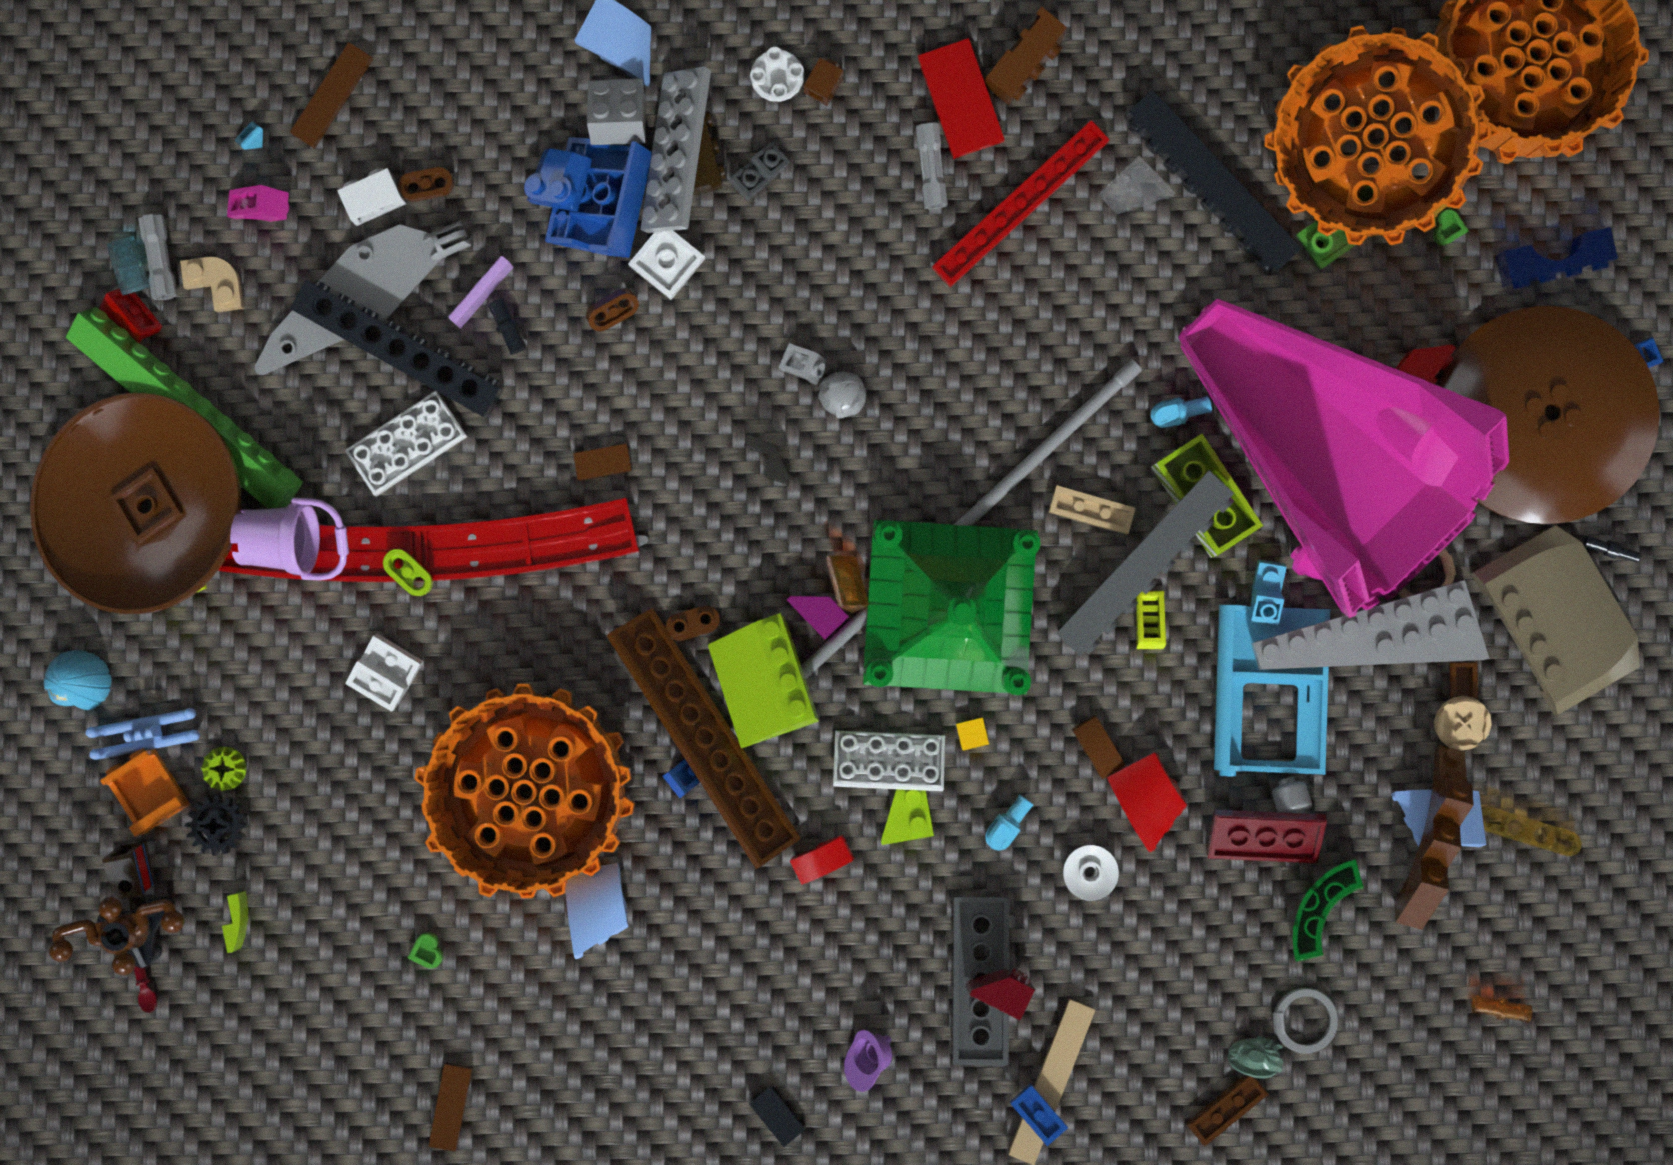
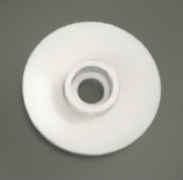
M1085 845L1075 849L1066 859L1063 868V877L1067 888L1078 898L1088 901L1099 900L1109 895L1115 888L1119 876L1115 858L1107 850L1096 845ZM1087 867L1094 868V874L1091 877L1085 875Z

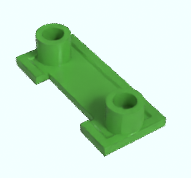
M1365 186L1359 191V197L1362 201L1370 200L1374 194L1371 186ZM1317 221L1296 235L1320 270L1356 246L1348 244L1345 231L1339 229L1330 236L1318 232ZM1317 241L1322 242V248L1316 245Z

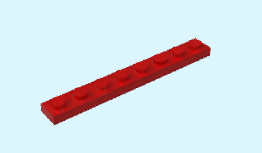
M1091 120L932 266V269L951 288L1097 154L1110 139Z

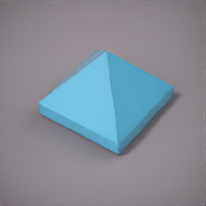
M252 121L238 135L235 142L244 150L263 148V129Z

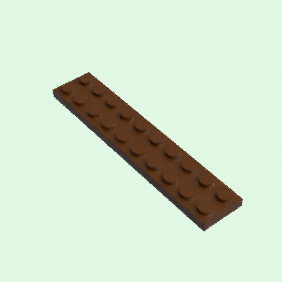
M654 609L647 610L607 634L606 636L755 869L760 868L801 838L744 749L740 747L739 741Z

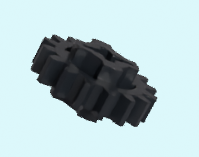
M216 795L214 801L211 796L205 797L204 804L201 802L194 804L197 811L188 812L187 815L193 819L192 822L185 823L186 827L192 828V832L187 834V838L194 837L196 839L192 844L193 847L202 845L201 853H207L211 849L212 856L219 855L220 850L223 854L230 853V847L235 849L240 846L237 839L246 838V835L241 831L249 827V824L242 823V819L248 815L247 813H239L238 810L242 805L240 803L232 805V797H228L224 801L222 795ZM211 808L208 816L205 819H201L203 814ZM227 811L230 813L233 820L228 816ZM216 821V823L226 825V827L218 829V827L208 824ZM229 831H233L230 838L227 841L223 842V840H225L226 834Z

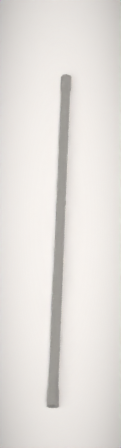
M1130 359L1113 375L1111 380L953 525L973 526L1115 393L1132 381L1142 371L1141 367L1133 359ZM867 605L801 665L805 679L866 624ZM733 726V727L730 728V729H731V730L734 732V734L736 735L735 728H734V726Z

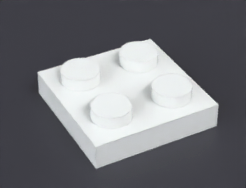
M674 231L654 232L628 265L672 300L705 260V256Z

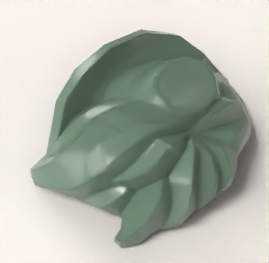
M1260 1035L1257 1038L1239 1040L1228 1050V1061L1235 1070L1244 1075L1254 1078H1270L1277 1072L1280 1073L1282 1071L1283 1060L1280 1058L1278 1050L1283 1048V1046L1273 1042L1272 1039H1267Z

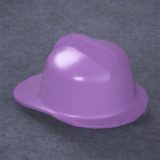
M867 1030L857 1032L844 1062L846 1079L856 1091L865 1092L874 1085L880 1072L890 1065L892 1061V1050L890 1047L892 1039L890 1036L872 1034Z

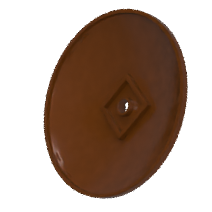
M1535 306L1506 313L1484 324L1468 336L1453 353L1454 359L1442 372L1437 386L1499 409L1506 415L1509 463L1504 470H1499L1493 476L1492 481L1495 485L1484 501L1479 498L1477 500L1483 507L1498 515L1533 524H1557L1590 516L1611 505L1624 495L1642 474L1650 460L1658 435L1660 418L1657 389L1652 374L1645 360L1630 340L1609 323L1594 315L1558 306ZM1548 405H1553L1558 409L1559 415L1556 420H1549L1545 416V408Z
M129 393L109 397L88 406L72 417L57 432L43 453L33 480L30 500V516L34 540L39 554L52 576L64 589L82 602L97 609L120 614H146L168 609L183 602L203 588L216 574L229 554L233 545L230 542L233 519L236 514H241V486L237 466L229 447L218 430L199 412L186 404L164 396L147 393ZM146 499H150L152 508L145 514L142 510V504Z

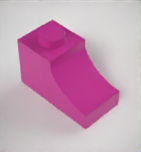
M263 185L229 190L227 217L233 219H257L269 222L286 220L289 211V193Z

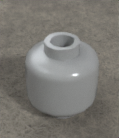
M1294 777L1278 781L1279 786L1272 791L1277 812L1308 814L1307 811L1312 807V801L1306 783L1295 781Z

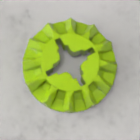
M231 747L212 749L204 757L201 767L204 776L203 780L211 788L221 791L237 787L246 775L244 757L239 751ZM222 761H225V766L234 768V770L225 772L224 777L221 776L220 771L214 770V767L220 766Z

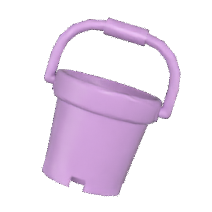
M292 498L291 504L288 507L254 510L242 509L240 511L243 514H236L233 519L230 542L238 543L239 552H232L236 563L240 565L283 569L290 574L300 575L303 580L332 579L340 574L346 565L347 555L349 554L346 526L343 525L341 516L337 511L322 500ZM311 505L321 507L329 512L336 524V544L340 559L336 568L327 573H310L316 564L320 542L318 518Z

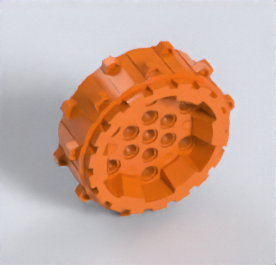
M1448 0L1440 9L1438 16L1441 20L1434 34L1439 38V53L1445 58L1448 57L1451 61L1462 57L1470 68L1464 79L1467 85H1481L1485 99L1478 105V118L1480 122L1491 126V139L1479 146L1492 150L1496 154L1497 162L1505 164L1512 162L1516 156H1524L1525 158L1554 157L1562 152L1569 158L1583 150V138L1598 127L1603 126L1610 129L1616 127L1624 119L1621 108L1625 106L1636 82L1638 67L1647 63L1649 59V50L1641 46L1638 22L1627 0ZM1543 1L1550 3L1551 6H1545L1543 4ZM1490 14H1494L1499 22H1494L1490 18ZM1536 25L1544 29V34L1537 30ZM1510 32L1517 35L1518 41L1510 37ZM1556 43L1563 46L1564 53L1558 50ZM1530 51L1538 55V60L1531 57ZM1504 58L1511 61L1512 68L1505 65ZM1477 66L1483 67L1486 75L1480 74ZM1550 70H1554L1558 74V79L1551 75ZM1524 77L1531 80L1532 87L1525 83ZM1571 88L1577 91L1578 98L1571 94ZM1518 103L1525 106L1526 113L1519 110Z
M1361 25L1350 29L1347 41L1336 46L1329 43L1319 49L1320 54L1307 66L1294 64L1287 73L1292 85L1286 96L1284 95L1283 99L1278 101L1274 111L1278 117L1276 129L1265 135V147L1275 151L1278 163L1276 164L1278 171L1274 174L1278 185L1287 186L1291 192L1286 204L1288 209L1293 214L1307 211L1318 221V232L1330 236L1340 229L1345 231L1348 244L1360 246L1367 237H1372V235L1384 236L1390 245L1403 243L1406 230L1417 227L1427 232L1436 226L1435 217L1446 207L1460 209L1467 201L1462 190L1464 184L1471 176L1480 175L1484 165L1477 157L1478 146L1491 139V126L1480 122L1477 112L1478 105L1485 99L1481 85H1467L1464 79L1470 67L1462 57L1452 61L1448 57L1445 58L1438 52L1439 38L1429 32L1414 40L1408 38L1404 28L1393 27L1390 33L1370 35ZM1385 73H1394V84L1390 87H1382L1380 84L1381 77ZM1338 95L1341 100L1339 107L1335 110H1328L1326 106L1328 98ZM1381 101H1387L1390 104L1389 112L1384 116H1378L1375 113V107ZM1430 107H1437L1440 110L1439 118L1434 122H1427L1424 119L1425 111ZM1355 112L1361 113V124L1357 127H1350L1348 124L1349 116ZM1403 118H1408L1412 121V127L1407 133H1399L1397 131V123ZM1377 129L1383 130V141L1380 144L1373 145L1370 142V134ZM1347 141H1355L1357 144L1356 152L1353 155L1346 156L1343 153V145ZM1396 147H1404L1407 152L1405 159L1400 162H1394L1391 157L1392 151ZM1324 151L1328 152L1330 155L1329 163L1326 166L1319 167L1316 163L1318 154ZM1369 158H1377L1379 161V167L1373 173H1367L1364 169V164ZM1419 164H1426L1428 166L1429 172L1424 179H1416L1413 175L1414 168ZM1364 186H1371L1374 191L1373 197L1368 201H1362L1359 197V191Z
M517 684L513 694L507 696L501 689H493L486 692V701L478 704L479 706L472 710L457 706L449 712L451 727L446 732H438L433 740L435 747L431 752L432 756L429 764L416 768L414 780L424 787V799L421 804L422 812L432 832L425 844L430 852H443L454 866V870L462 877L469 876L476 880L479 894L491 897L499 889L519 893L521 898H533L537 890L544 889L553 897H557L566 893L567 880L572 876H577L581 872L593 876L602 868L599 854L616 850L620 843L616 835L619 821L622 817L632 815L634 812L635 803L625 796V784L632 779L630 767H626L621 763L617 752L624 743V740L619 732L606 733L597 720L598 712L590 705L582 709L573 705L571 691L559 688L552 696H544L535 693L531 684ZM505 731L512 733L514 738L512 745L509 747L501 742V735ZM559 741H564L568 744L569 752L565 756L558 755L555 750L556 744ZM514 757L519 758L523 762V768L519 773L514 772L510 768V762ZM541 762H545L550 766L551 772L547 778L538 774L537 768ZM468 774L474 775L477 779V785L474 789H469L465 785V778ZM495 779L502 780L505 785L502 794H497L492 789V783ZM522 784H528L532 788L531 798L525 799L520 795L519 789ZM549 789H555L559 792L560 800L557 804L548 801L547 792ZM577 794H583L587 797L588 804L584 809L578 808L574 803V798ZM503 806H510L514 810L512 820L503 818L501 814ZM532 810L538 811L542 816V821L539 825H533L529 821V813ZM486 827L493 828L496 833V838L493 842H489L484 838L483 832ZM540 837H547L551 841V849L549 851H542L539 848L538 840Z

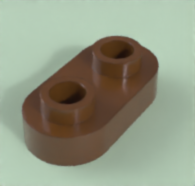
M442 167L407 173L400 178L398 183L401 195L411 202L448 195L454 188L452 175ZM440 179H444V186L437 187V181ZM412 185H418V190L416 192H410V187Z
M619 289L592 304L586 312V319L592 329L605 331L632 316L639 307V301L630 289Z
M701 606L672 615L666 623V629L672 639L678 641L687 640L715 631L720 624V615L711 606ZM704 614H708L711 617V622L707 625L701 622V617ZM677 622L684 623L685 628L682 632L675 630Z

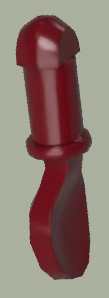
M135 966L136 986L140 985L138 995L139 1006L144 1012L151 1013L157 1007L156 993L147 986L150 980L147 977L145 967L139 968Z

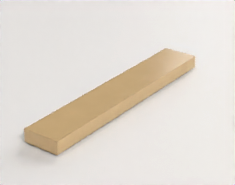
M1070 998L1067 1001L1034 1085V1088L1055 1112L1095 1013L1094 1008ZM1023 1118L1020 1120L1008 1155L1035 1165L1043 1141Z

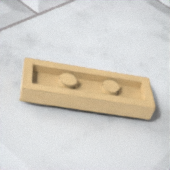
M1055 486L1048 513L1128 535L1136 508L1061 486Z

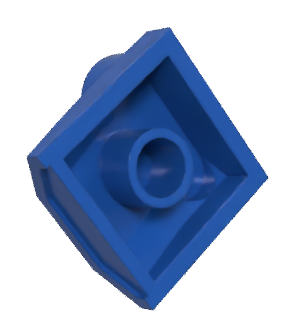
M544 150L535 173L530 175L525 182L524 191L528 196L527 201L532 204L578 212L592 159L568 151Z

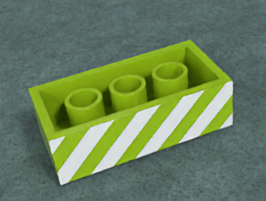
M1200 434L1151 466L1176 505L1208 470L1234 492L1231 496L1234 502L1224 513L1218 510L1212 516L1215 522L1204 534L1200 530L1195 534L1211 558L1220 555L1263 526L1203 434Z

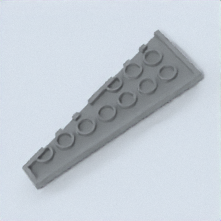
M1465 580L1384 603L1369 610H1361L1357 612L1356 616L1351 618L1344 615L1251 643L1259 670L1489 659Z

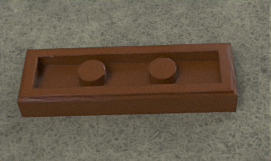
M448 1062L444 1064L428 1147L453 1152L457 1151L473 1067Z
M1243 1075L1189 1119L1186 1124L1205 1147L1269 1094L1256 1078Z

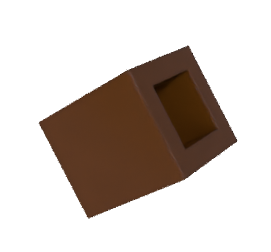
M819 58L804 84V94L828 106L843 80L844 70L834 60Z

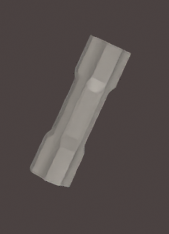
M920 124L916 126V136L920 153L924 209L943 208L948 203L946 185L943 178L939 124Z
M155 214L143 215V217L138 218L141 238L145 243L152 299H173L178 295L175 277L170 267L164 216Z

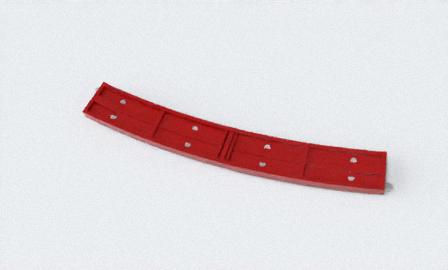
M627 498L569 510L483 522L401 527L346 526L349 547L346 565L341 573L332 579L313 581L396 582L383 567L385 555L394 549H400L409 553L431 574L433 581H446L529 573L621 557L640 552L639 546L646 544L649 539L643 535L636 536ZM319 525V552L316 564L310 573H327L338 565L340 555L337 552L336 526ZM233 543L229 554L218 570L228 573L303 580L300 575L290 574L283 569L236 563L232 552H239L238 543ZM401 558L397 559L395 562L396 568H402L404 565ZM419 577L415 582H424V580Z

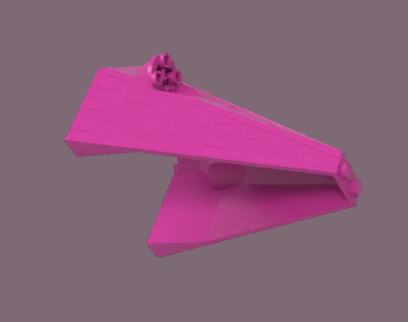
M1216 299L1211 305L1205 306L1200 316L1193 323L1187 324L1178 336L1183 353L1280 513L1301 544L1291 554V558L1294 560L1292 569L1298 575H1306L1322 580L1340 611L1348 618L1356 616L1357 610L1360 607L1364 610H1369L1380 603L1378 598L1382 596L1387 600L1394 598L1472 522L1477 514L1473 510L1478 503V498L1482 501L1487 498L1495 485L1492 481L1493 476L1499 470H1504L1509 463L1506 415L1499 409L1459 395L1456 392L1247 311L1244 308Z

